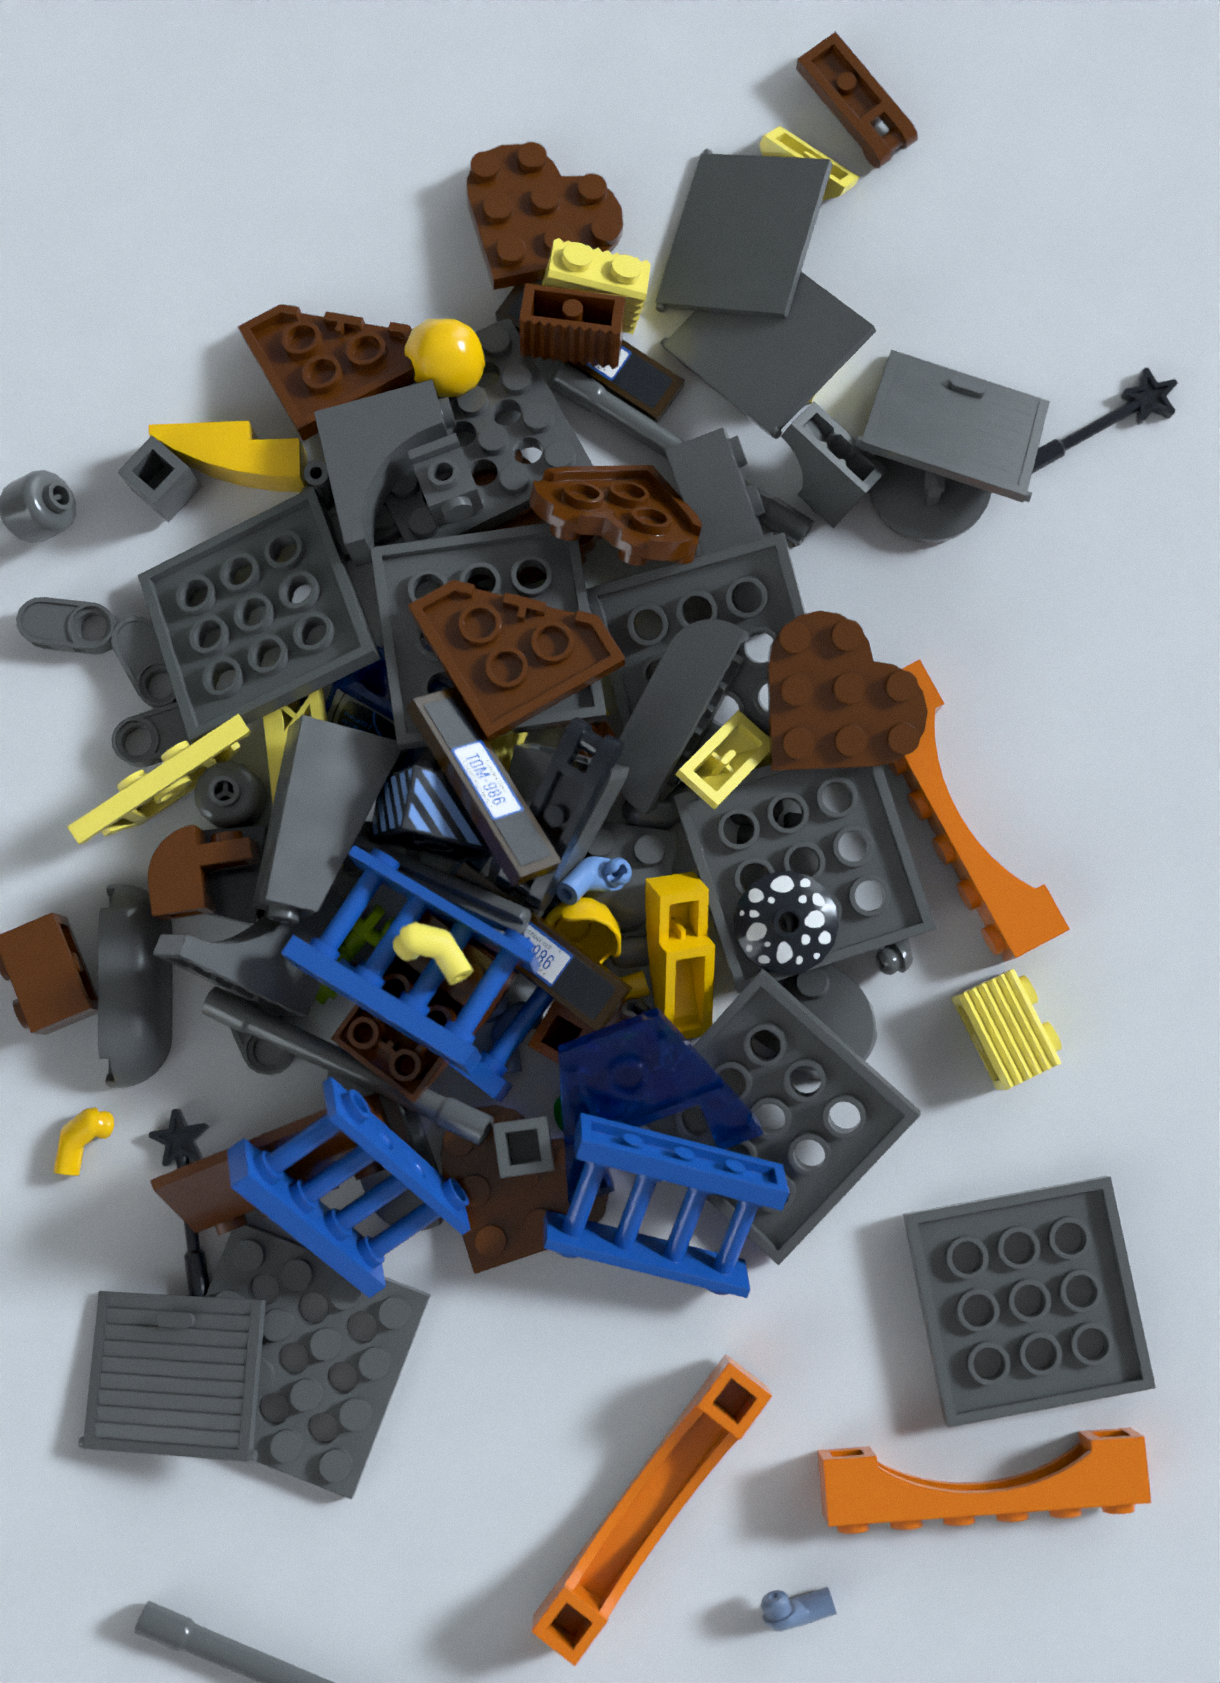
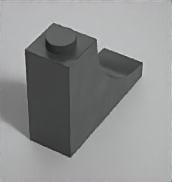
M433 380L314 412L344 544L356 567L372 563L370 547H374L375 526L382 505L395 484L409 470L414 468L407 451L449 435L447 429L456 427L449 398H438Z
M332 884L318 912L304 919H299L298 924H286L267 918L268 911H266L249 928L221 941L207 942L190 935L161 934L153 955L280 1016L308 1017L321 983L294 967L281 952L293 935L307 944L310 943L313 937L319 939L345 899L334 893L336 887Z

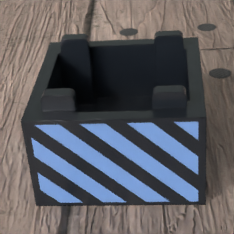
M423 760L419 766L413 765L387 777L376 799L368 839L460 863L494 856L444 773L440 772L441 767L437 762Z

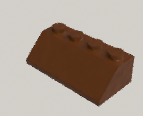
M379 1095L364 1096L363 1099L366 1101L370 1112L391 1129ZM327 1108L248 1141L261 1152L268 1151L271 1153L327 1114ZM341 1130L284 1171L296 1181L303 1180L306 1182L357 1147L358 1144ZM227 1149L150 1180L155 1193L195 1233L215 1226L218 1236L247 1225L248 1222L245 1214L257 1210L254 1205L231 1188ZM375 1160L354 1176L357 1181L383 1171L385 1168Z

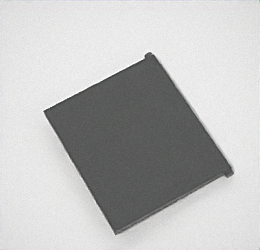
M704 149L698 161L659 288L655 309L659 312H664L665 308L787 319L833 166L831 160L713 154L711 150Z
M801 272L787 319L695 311L669 339L667 337L663 338L660 344L669 354L772 438L778 439L782 434L781 429L876 332L874 325Z
M891 349L863 436H857L854 445L859 446L858 449L1022 503L1024 501L1029 502L1032 496V492L1028 491L1050 401Z
M99 1291L84 1437L79 1439V1448L255 1462L258 1453L256 1450H253L266 1300Z

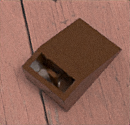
M426 910L418 922L444 929L448 932L452 928L451 924ZM472 937L462 953L473 969V972L466 979L454 985H450L445 977L427 1004L430 1011L426 1017L442 1027L445 1026L448 1020L455 1021L496 957L494 953ZM396 955L382 977L385 983L381 989L399 999L403 992L408 994L431 958L419 955L417 959L405 961ZM515 969L512 971L472 1033L473 1035L488 1020L520 976L518 971ZM356 1004L330 1038L413 1103L420 1098L449 1064L448 1061Z

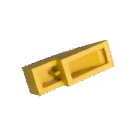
M249 421L149 425L150 437H155L188 467L215 479L243 487L276 492H301L304 487L308 486V482L304 477L307 453L299 438L258 440Z
M694 871L645 879L647 946L654 1005L660 1037L669 1042L701 1037L712 1025L715 944L707 936L709 889Z

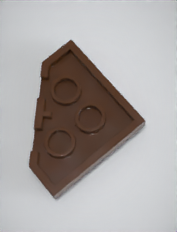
M279 304L237 326L302 441L319 433L314 414L315 411L403 388L416 382L414 380L415 370L412 361L405 356V345L412 331L410 325L390 322L389 327L365 324L363 317L326 311L323 317L301 313L300 308L297 306Z
M452 580L408 604L409 613L488 742L625 666V657L600 617L595 614L577 610V613L556 609L548 607L547 602L506 592L504 595L475 589L474 584Z

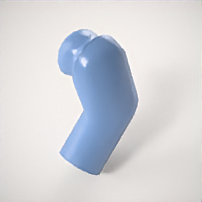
M595 856L587 857L557 885L556 894L563 903L574 905L587 891H618L630 881L632 877L631 866L625 859L620 857L613 859Z

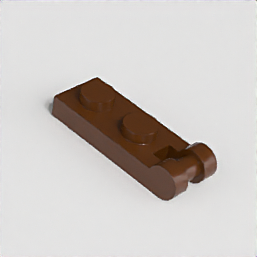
M836 31L797 59L796 70L860 145L865 158L874 168L879 169L889 162L892 157L891 153L898 148L906 149L918 140L917 130L910 119ZM881 121L889 130L883 136H880L873 128Z

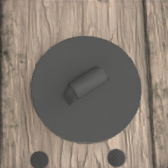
M874 454V457L888 470L869 490L872 505L880 519L890 529L905 538L927 543L942 542L956 538L974 526L989 503L992 492Z

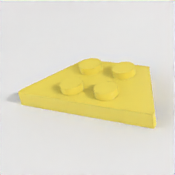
M237 714L190 745L188 741H183L173 746L161 756L163 764L147 774L144 770H139L129 775L117 785L119 793L67 826L77 843L81 845L87 843L100 832L106 837L121 830L142 825L195 790L198 778L206 769L218 762L231 761L230 759L241 747L238 741L249 736L251 731L241 716Z

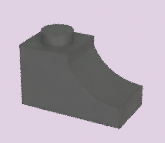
M815 401L781 435L793 450L801 467L803 485L797 495L833 529L888 470L872 454L858 449L859 446L854 445L856 440Z

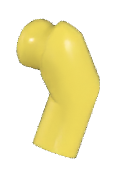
M414 922L402 927L400 934L394 938L393 948L398 957L405 961L417 959L419 955L435 959L450 985L461 982L473 972L459 946L447 930Z

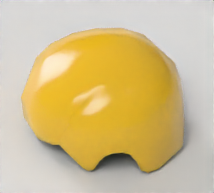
M426 319L412 329L405 345V356L412 361L415 370L414 380L417 383L433 380L438 397H461L474 389L483 375L485 358L482 344L470 326L456 319Z
M581 897L574 905L562 902L544 918L545 921L601 964L610 955L618 958L621 953V933L617 920L605 904L592 898Z

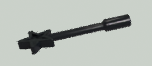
M1145 367L1140 372L1139 386L1127 388L1120 395L1122 399L1129 401L1128 403L1061 440L1054 439L1039 447L1032 474L1064 457L1065 451L1137 412L1136 422L1138 424H1142L1152 412L1168 419L1171 418L1176 410L1166 396L1178 384L1177 380L1157 382L1150 369Z
M173 1109L171 1111L169 1128L149 1133V1138L165 1145L162 1165L164 1167L171 1166L176 1161L177 1169L190 1164L189 1158L194 1161L203 1159L196 1140L209 1128V1125L207 1123L188 1125L181 1109ZM184 1222L187 1244L184 1260L189 1296H203L207 1294L209 1288L205 1251L200 1248L199 1233H195Z

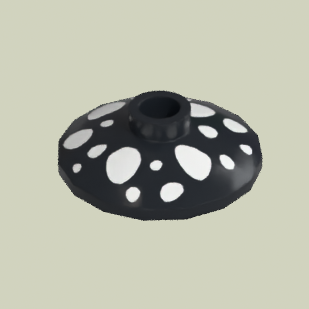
M793 871L769 873L752 883L740 898L734 918L737 941L747 958L762 969L781 975L802 973L821 963L834 946L839 927L836 905L826 888L810 876ZM785 912L794 914L798 921L797 928L791 933L784 932L779 927V917Z

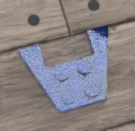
M658 1007L558 1045L569 1204H571L585 1161L575 1159L574 1130L580 1113L640 1127L690 1107L700 1105L717 1148L726 1149L763 1135V1130L757 1116ZM609 1169L605 1170L596 1198L615 1191L614 1179Z

